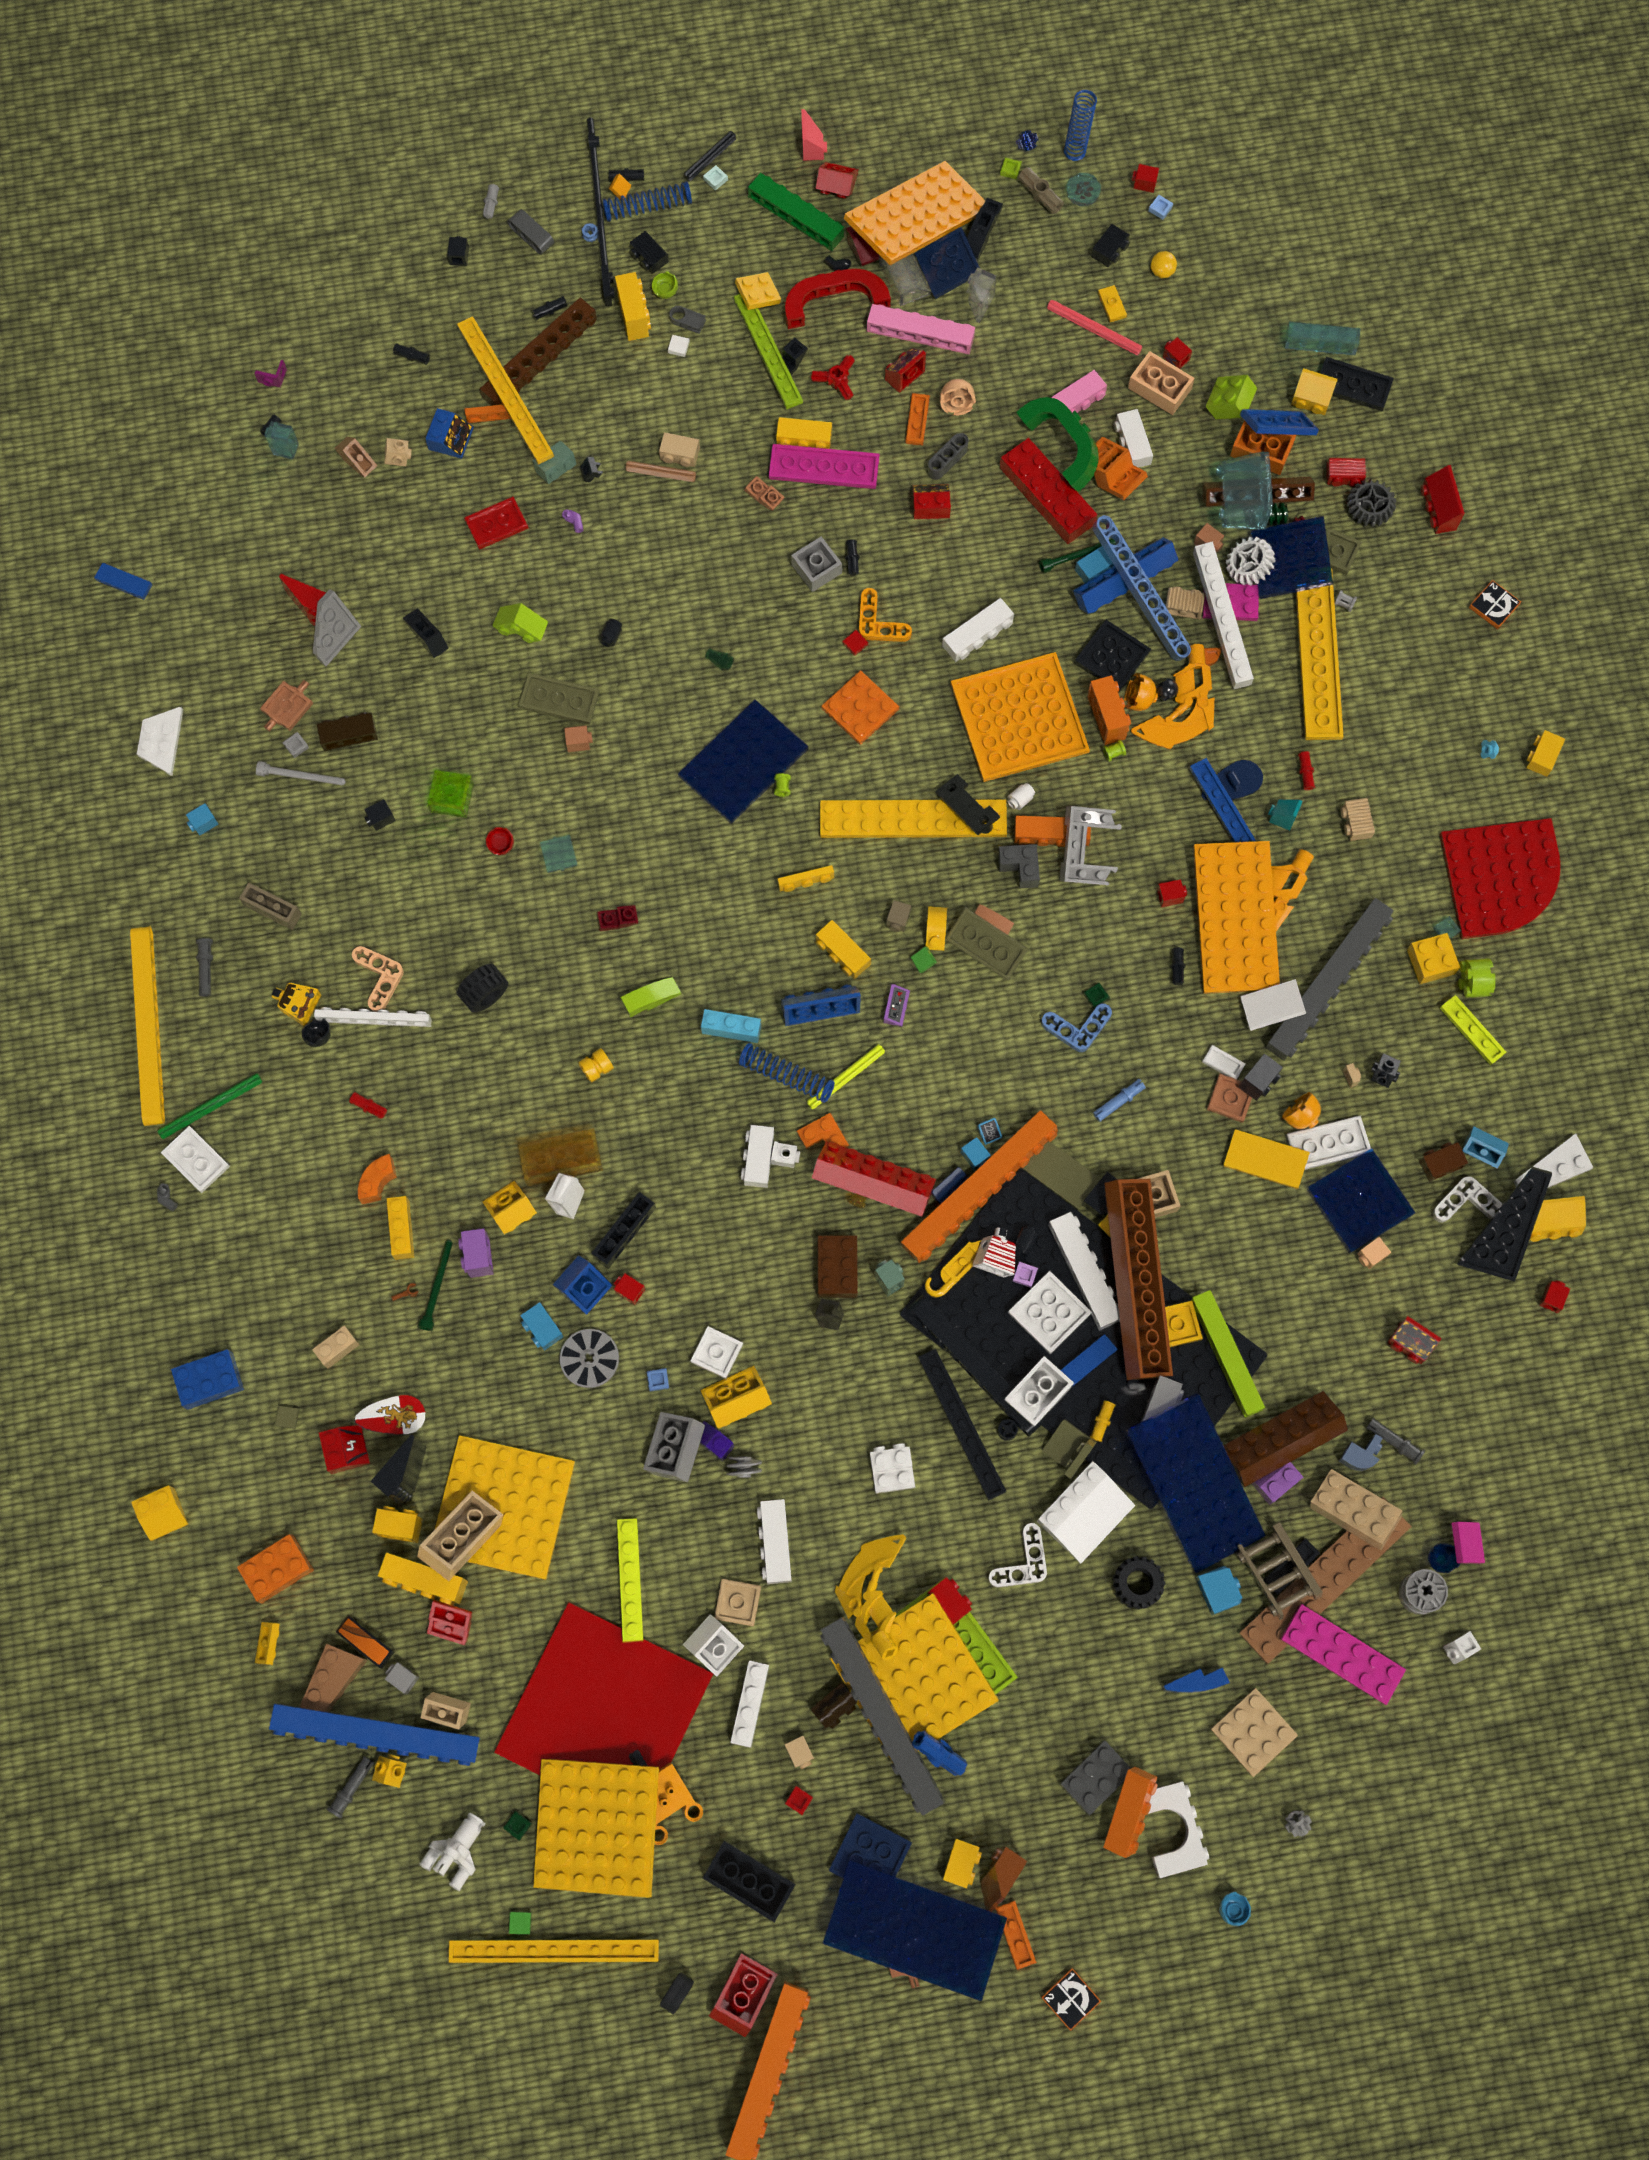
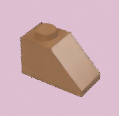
M346 437L334 448L342 459L364 478L377 467V464L353 437Z

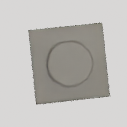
M893 900L886 927H889L894 932H904L911 913V905Z

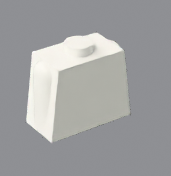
M558 1173L545 1198L556 1214L574 1219L585 1191L577 1178Z

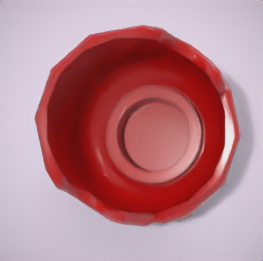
M495 827L488 833L485 839L486 847L495 855H506L512 850L514 845V837L507 828Z

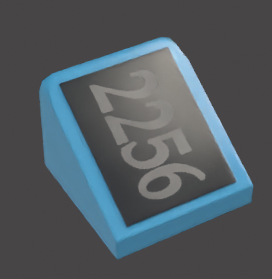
M996 1118L978 1124L977 1129L984 1145L1003 1138Z

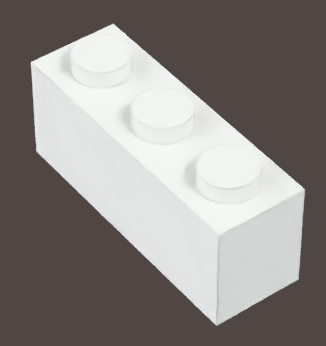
M1138 409L1117 414L1114 429L1115 432L1119 433V444L1129 449L1134 466L1139 468L1151 465L1153 453Z
M751 1125L750 1131L746 1132V1142H749L748 1149H744L743 1161H746V1168H742L741 1179L744 1180L745 1186L768 1188L774 1127Z

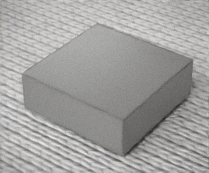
M298 732L282 742L294 758L309 748Z

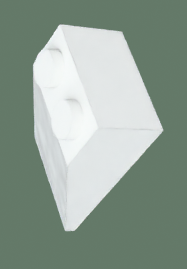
M1044 1356L1004 1400L1035 1427L1071 1389L1074 1382Z

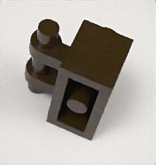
M841 1683L810 1710L825 1729L829 1727L833 1729L841 1722L839 1719L844 1714L849 1716L857 1709L855 1706L857 1701H855L851 1692L844 1684Z

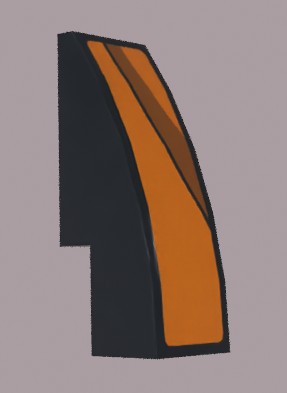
M350 1616L346 1618L336 1631L344 1640L381 1669L395 1653Z

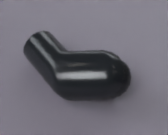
M829 255L824 261L834 271L846 270L851 267L849 259L835 260Z

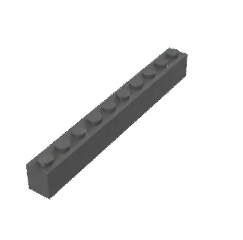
M1377 898L1372 901L1302 996L1306 1014L1285 1020L1267 1044V1050L1283 1061L1288 1056L1292 1058L1297 1051L1295 1047L1297 1043H1303L1308 1036V1033H1306L1308 1028L1311 1027L1313 1029L1319 1021L1317 1018L1319 1013L1324 1014L1330 1006L1327 1002L1330 998H1336L1341 991L1338 987L1341 983L1344 985L1351 977L1349 972L1352 969L1356 970L1362 962L1359 960L1362 955L1366 956L1372 948L1370 946L1373 940L1377 942L1383 933L1380 931L1382 927H1388L1393 920L1391 917L1394 912L1393 909Z
M842 1617L821 1629L822 1635L820 1637L825 1646H830L832 1650L830 1655L834 1663H839L843 1670L840 1672L842 1678L846 1683L849 1682L853 1688L850 1690L855 1701H860L863 1707L860 1710L866 1720L870 1719L873 1725L871 1730L876 1738L879 1737L882 1741L881 1749L885 1756H890L893 1761L891 1767L896 1775L900 1774L903 1780L901 1785L906 1794H911L914 1800L911 1803L917 1813L920 1812L923 1816L946 1802L918 1750L913 1747L907 1730L846 1619Z

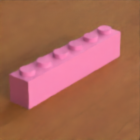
M872 304L867 320V332L969 355L975 336V327L969 324L942 320L934 316H924L916 312H906L899 308H888L880 304Z

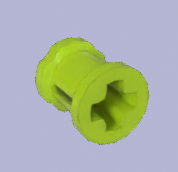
M1121 740L1108 747L1105 745L1102 748L1108 762L1120 755H1126V749Z
M784 773L776 774L774 776L776 780L774 795L779 797L789 796L791 794L789 790L791 776Z

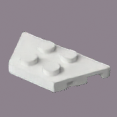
M182 707L144 719L139 738L138 757L150 762L153 766L160 768L170 776H173L183 716Z

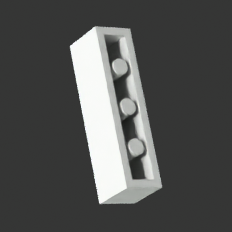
M1000 598L945 636L942 647L955 662L959 659L963 660L972 650L982 647L986 640L995 638L1003 628H1009L1013 624L1014 613Z
M785 1500L760 1501L761 1507H757L758 1519H762V1527H759V1538L764 1539V1547H760L761 1560L765 1559L766 1567L762 1568L763 1580H767V1584L792 1582Z
M753 1661L748 1663L731 1744L752 1747L769 1665Z

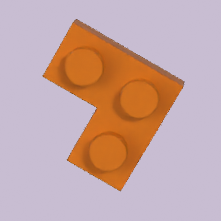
M831 1113L797 1130V1134L806 1149L822 1140L824 1143L826 1141L839 1144V1146L849 1147Z

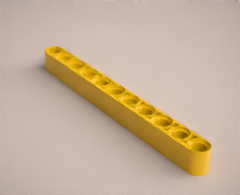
M151 926L131 928L130 937L141 1116L143 1125L151 1126L165 1123L154 938Z

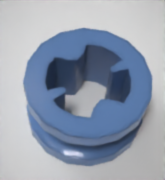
M589 223L583 226L582 234L584 240L593 242L598 238L596 225Z

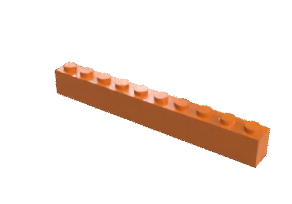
M1040 1110L901 1241L903 1248L918 1263L922 1260H927L936 1247H940L945 1243L946 1237L957 1232L964 1220L968 1221L978 1207H983L992 1194L995 1195L1001 1190V1185L1006 1181L1012 1180L1016 1175L1015 1172L1020 1167L1024 1168L1034 1154L1038 1155L1048 1141L1051 1142L1056 1138L1058 1132L1057 1125Z

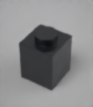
M461 236L449 237L447 253L449 264L467 266L469 254L467 238Z
M384 799L364 809L367 815L364 818L368 826H373L375 831L396 821Z

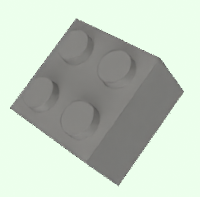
M822 536L791 555L793 568L812 592L842 574L841 561Z

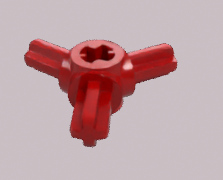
M846 355L840 365L833 366L829 371H812L811 380L813 382H828V385L839 389L844 400H850L854 394L848 385L849 380L847 377L849 376L848 371L854 364L855 359L851 355Z

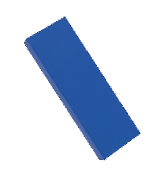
M105 563L101 564L94 577L98 582L142 600L146 598L152 587L151 582Z
M1104 1334L1060 1371L1074 1382V1386L1118 1349Z

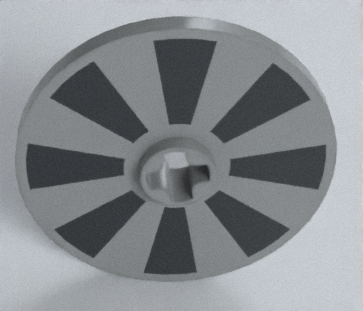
M580 1330L571 1335L561 1349V1369L566 1378L579 1387H599L608 1382L618 1368L619 1352L617 1346L610 1336L600 1330ZM587 1354L590 1356L595 1355L593 1356L594 1361L592 1363L589 1361L585 1362Z

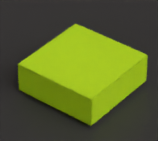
M1005 157L1000 175L1017 180L1022 161Z

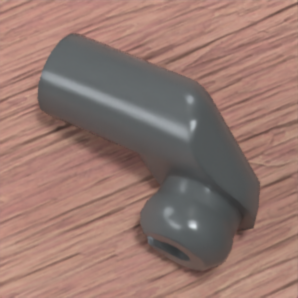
M165 1183L160 1184L157 1188L158 1203L173 1212L178 1204L170 1199L169 1186Z

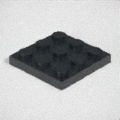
M1106 619L1075 659L1074 663L1098 679L1112 675L1113 680L1118 683L1120 693L1150 654L1151 648Z

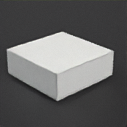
M672 335L668 353L685 357L690 339Z

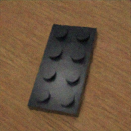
M1329 357L1325 358L1320 374L1337 379L1332 396L1379 411L1384 409L1394 380L1393 377Z

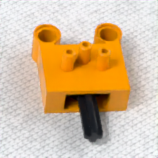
M635 1750L628 1755L633 1765L648 1766L639 1750ZM672 1763L661 1768L658 1773L655 1830L661 1829L663 1837L660 1840H655V1845H662L668 1839L667 1830L663 1826L658 1825V1823L683 1807L684 1816L692 1822L700 1820L703 1815L702 1806L694 1801ZM691 1806H697L698 1813L694 1817H689L688 1809Z

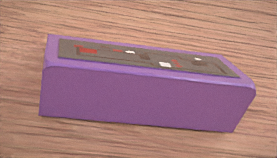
M891 984L884 1023L902 1027L910 990Z

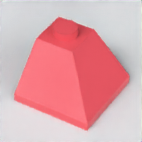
M801 109L803 161L824 160V152H827V141L823 142V133L806 110Z

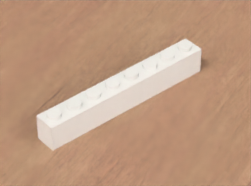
M1213 541L1195 546L1193 552L1233 689L1249 686L1254 678Z

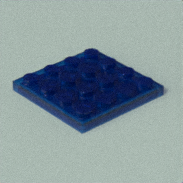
M1324 516L1251 531L1253 539L1258 537L1260 540H1265L1270 544L1275 553L1273 557L1276 562L1272 563L1274 569H1269L1270 575L1266 574L1264 576L1265 580H1259L1260 599L1333 585Z
M1373 1149L1368 1150L1306 1188L1349 1254L1415 1214V1211Z

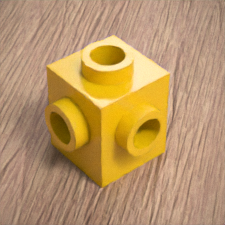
M388 1754L387 1757L379 1756L375 1764L372 1781L400 1788L407 1763L399 1761L400 1757Z

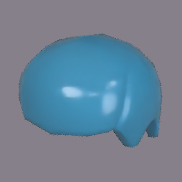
M1232 1892L1225 1895L1220 1902V1916L1227 1924L1241 1926L1250 1918L1251 1906L1245 1896Z

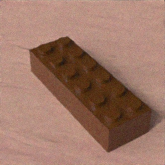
M1322 1391L1220 1448L1226 1465L1242 1485L1246 1487L1348 1431L1344 1414L1326 1393Z

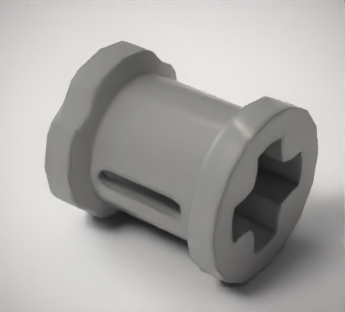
M1340 590L1335 606L1339 605L1348 609V612H1351L1357 597H1351Z

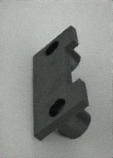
M958 774L935 791L977 835L991 832L993 823L1000 818V815L990 805L984 809L965 790L968 784Z

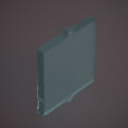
M570 835L559 838L553 837L551 840L540 842L548 873L558 870L564 871L566 868L578 866Z

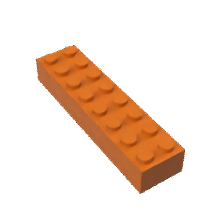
M786 1981L784 1982L725 2154L728 2157L736 2160H756L760 2149V2145L757 2144L758 2138L763 2139L768 2124L764 2121L766 2116H771L775 2102L771 2101L773 2094L778 2096L782 2084L779 2077L781 2073L785 2074L789 2059L786 2058L787 2053L793 2052L797 2039L793 2036L795 2030L800 2031L804 2017L800 2016L802 2009L807 2010L811 1996H808L809 1990Z

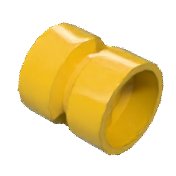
M602 1048L593 1052L591 1058L585 1057L578 1062L591 1083L599 1079L601 1073L606 1074L614 1069Z

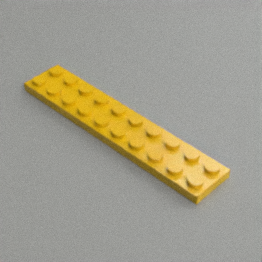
M1332 568L1295 569L1305 740H1342L1344 736Z
M820 800V838L1007 837L1006 800H976L984 809L990 805L1000 815V818L993 823L991 832L987 834L980 833L979 835L943 800Z

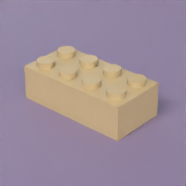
M1332 1469L1310 1504V1509L1379 1550L1383 1549L1402 1518L1403 1512L1401 1509Z
M471 1491L419 1546L417 1557L446 1580L450 1581L501 1526L503 1514L475 1492Z

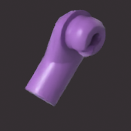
M565 509L562 512V517L574 525L576 533L583 532L580 514Z

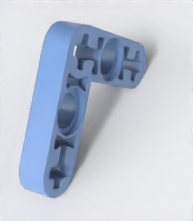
M1107 1004L1098 1005L1080 1030L1053 1012H1047L1043 1015L1041 1025L1046 1031L1074 1050L1085 1052L1110 1020L1112 1010ZM1099 1010H1106V1015H1103L1099 1022L1097 1020L1100 1014ZM1046 1018H1047V1019L1053 1018V1019H1054V1020H1053V1023H1054V1024L1051 1023V1024L1047 1025V1024H1046V1023H1047ZM1058 1023H1061V1025H1059L1058 1030L1055 1031V1025L1058 1026ZM1088 1024H1095L1098 1030L1094 1033L1087 1030ZM1062 1028H1069L1071 1035L1065 1037L1060 1033V1030ZM1084 1035L1088 1036L1085 1040V1045L1078 1046L1077 1040L1081 1041Z

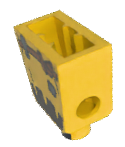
M288 983L285 991L276 987L272 993V998L279 1000L277 1005L279 1010L303 1026L308 1024L322 996L316 988Z

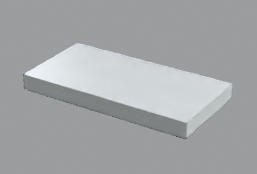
M1361 1116L1286 1134L1289 1146L1310 1152L1305 1170L1372 1152Z

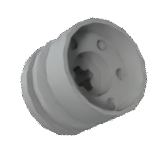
M1422 1569L1411 1573L1401 1581L1399 1586L1401 1604L1407 1611L1417 1615H1425L1439 1610L1445 1604L1448 1597V1587L1445 1580L1439 1573L1433 1570ZM1422 1588H1428L1427 1595H1423L1424 1590Z

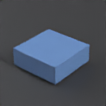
M666 1368L647 1371L650 1392L669 1389Z

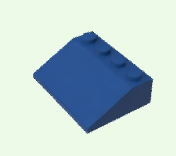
M844 985L836 990L827 988L819 993L806 992L802 996L788 995L781 999L785 1026L860 1013L861 995L858 988L851 985Z

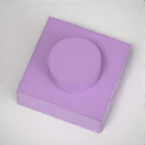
M1019 1262L1013 1282L1031 1288L1038 1268Z

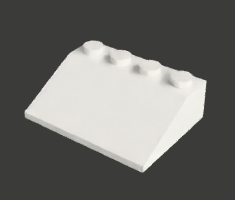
M1092 1461L1037 1520V1523L1081 1564L1135 1505L1115 1482Z

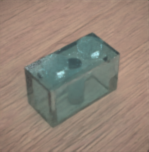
M271 421L270 426L265 431V438L273 455L293 460L299 443L292 426Z

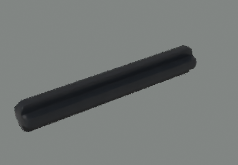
M729 131L684 172V177L688 181L695 178L736 140V134Z

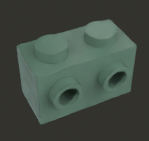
M561 440L550 447L554 454L553 458L539 465L535 459L532 460L536 473L548 484L576 465L574 453Z
M892 1259L888 1262L884 1260L876 1266L875 1279L887 1297L904 1287L905 1278L898 1262L894 1263Z

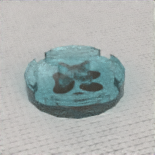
M1079 173L1074 177L1072 176L1066 187L1068 199L1078 206L1094 204L1101 193L1100 182L1097 181L1094 175L1089 173Z

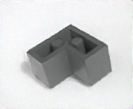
M1037 844L999 846V872L1018 871L1019 889L1037 888L1040 881Z

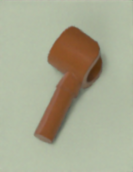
M409 1284L407 1290L391 1296L392 1300L394 1301L408 1295L416 1297L418 1291L414 1293L409 1291L411 1288L416 1287V1284Z

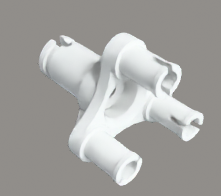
M468 1813L467 1819L463 1820L452 1838L432 1841L429 1845L430 1849L419 1863L421 1867L430 1872L439 1856H441L433 1870L437 1873L439 1872L444 1877L452 1862H455L459 1865V1870L451 1882H449V1885L457 1891L461 1890L468 1877L472 1876L476 1870L469 1849L481 1832V1828L485 1826V1823L472 1813Z

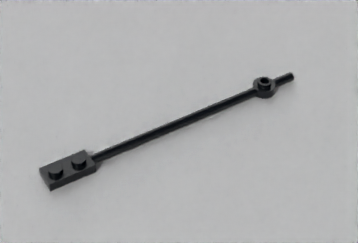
M587 118L605 306H612L615 292L614 287L611 288L610 283H614L613 273L609 272L597 158V147H600L599 136H595L594 119Z

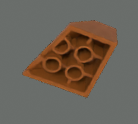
M1005 1846L996 1848L991 1856L993 1862L980 1881L985 1908L988 1914H991L997 1905L1005 1899L1027 1863L1025 1859Z

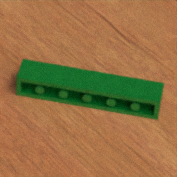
M760 172L748 186V197L830 251H833L844 238V226L839 221L833 220L825 212H821L811 203L805 202L799 195L791 193L785 186L774 182L771 177L765 176Z

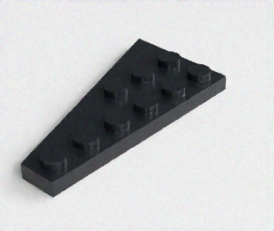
M1532 1167L1458 1260L1457 1265L1515 1282L1548 1189L1552 1172Z

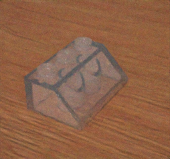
M913 253L892 265H889L879 255V265L900 306L932 294L930 286Z

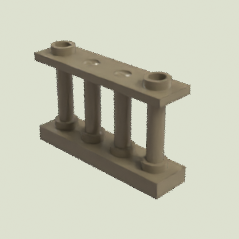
M1279 1522L1273 1526L1272 1536L1247 1550L1243 1548L1242 1544L1238 1545V1553L1236 1555L1242 1564L1246 1563L1269 1601L1270 1605L1268 1608L1274 1617L1278 1616L1279 1620L1284 1618L1283 1609L1306 1596H1313L1314 1600L1322 1597L1323 1592ZM1275 1543H1280L1284 1549L1282 1554L1257 1568L1254 1566L1250 1557ZM1286 1560L1287 1562L1291 1560L1294 1565L1293 1571L1268 1585L1265 1584L1260 1576L1261 1574ZM1296 1578H1302L1305 1583L1303 1589L1278 1603L1276 1602L1271 1592Z

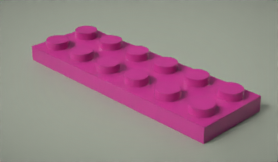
M773 444L769 479L876 489L880 454Z
M1299 1604L1280 1638L1286 1644L1384 1705L1388 1704L1406 1671L1405 1668L1302 1604Z

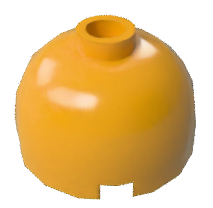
M1136 673L1133 675L1136 678L1134 681H1129L1125 691L1124 701H1127L1125 708L1133 711H1144L1152 703L1156 702L1158 694L1156 693L1155 683L1151 678Z
M1307 1092L1294 1101L1296 1104L1292 1108L1289 1106L1282 1115V1118L1295 1129H1305L1307 1127L1311 1129L1319 1122L1318 1117L1321 1114V1106L1317 1098L1312 1093Z

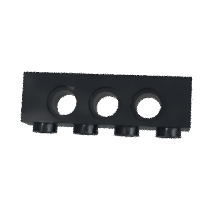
M639 1192L592 1251L593 1258L609 1269L655 1211V1203Z

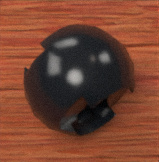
M1168 678L1156 686V693L1159 699L1166 701L1178 694V685L1173 679Z

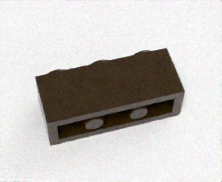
M363 712L357 716H343L338 720H325L317 724L320 744L324 751L378 740L372 713Z

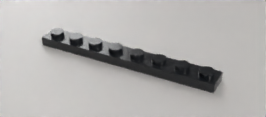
M934 1349L919 1356L920 1364L987 1500L990 1501L1006 1493L1007 1491L937 1350Z

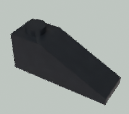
M418 608L403 617L405 623L433 658L449 649L441 632Z

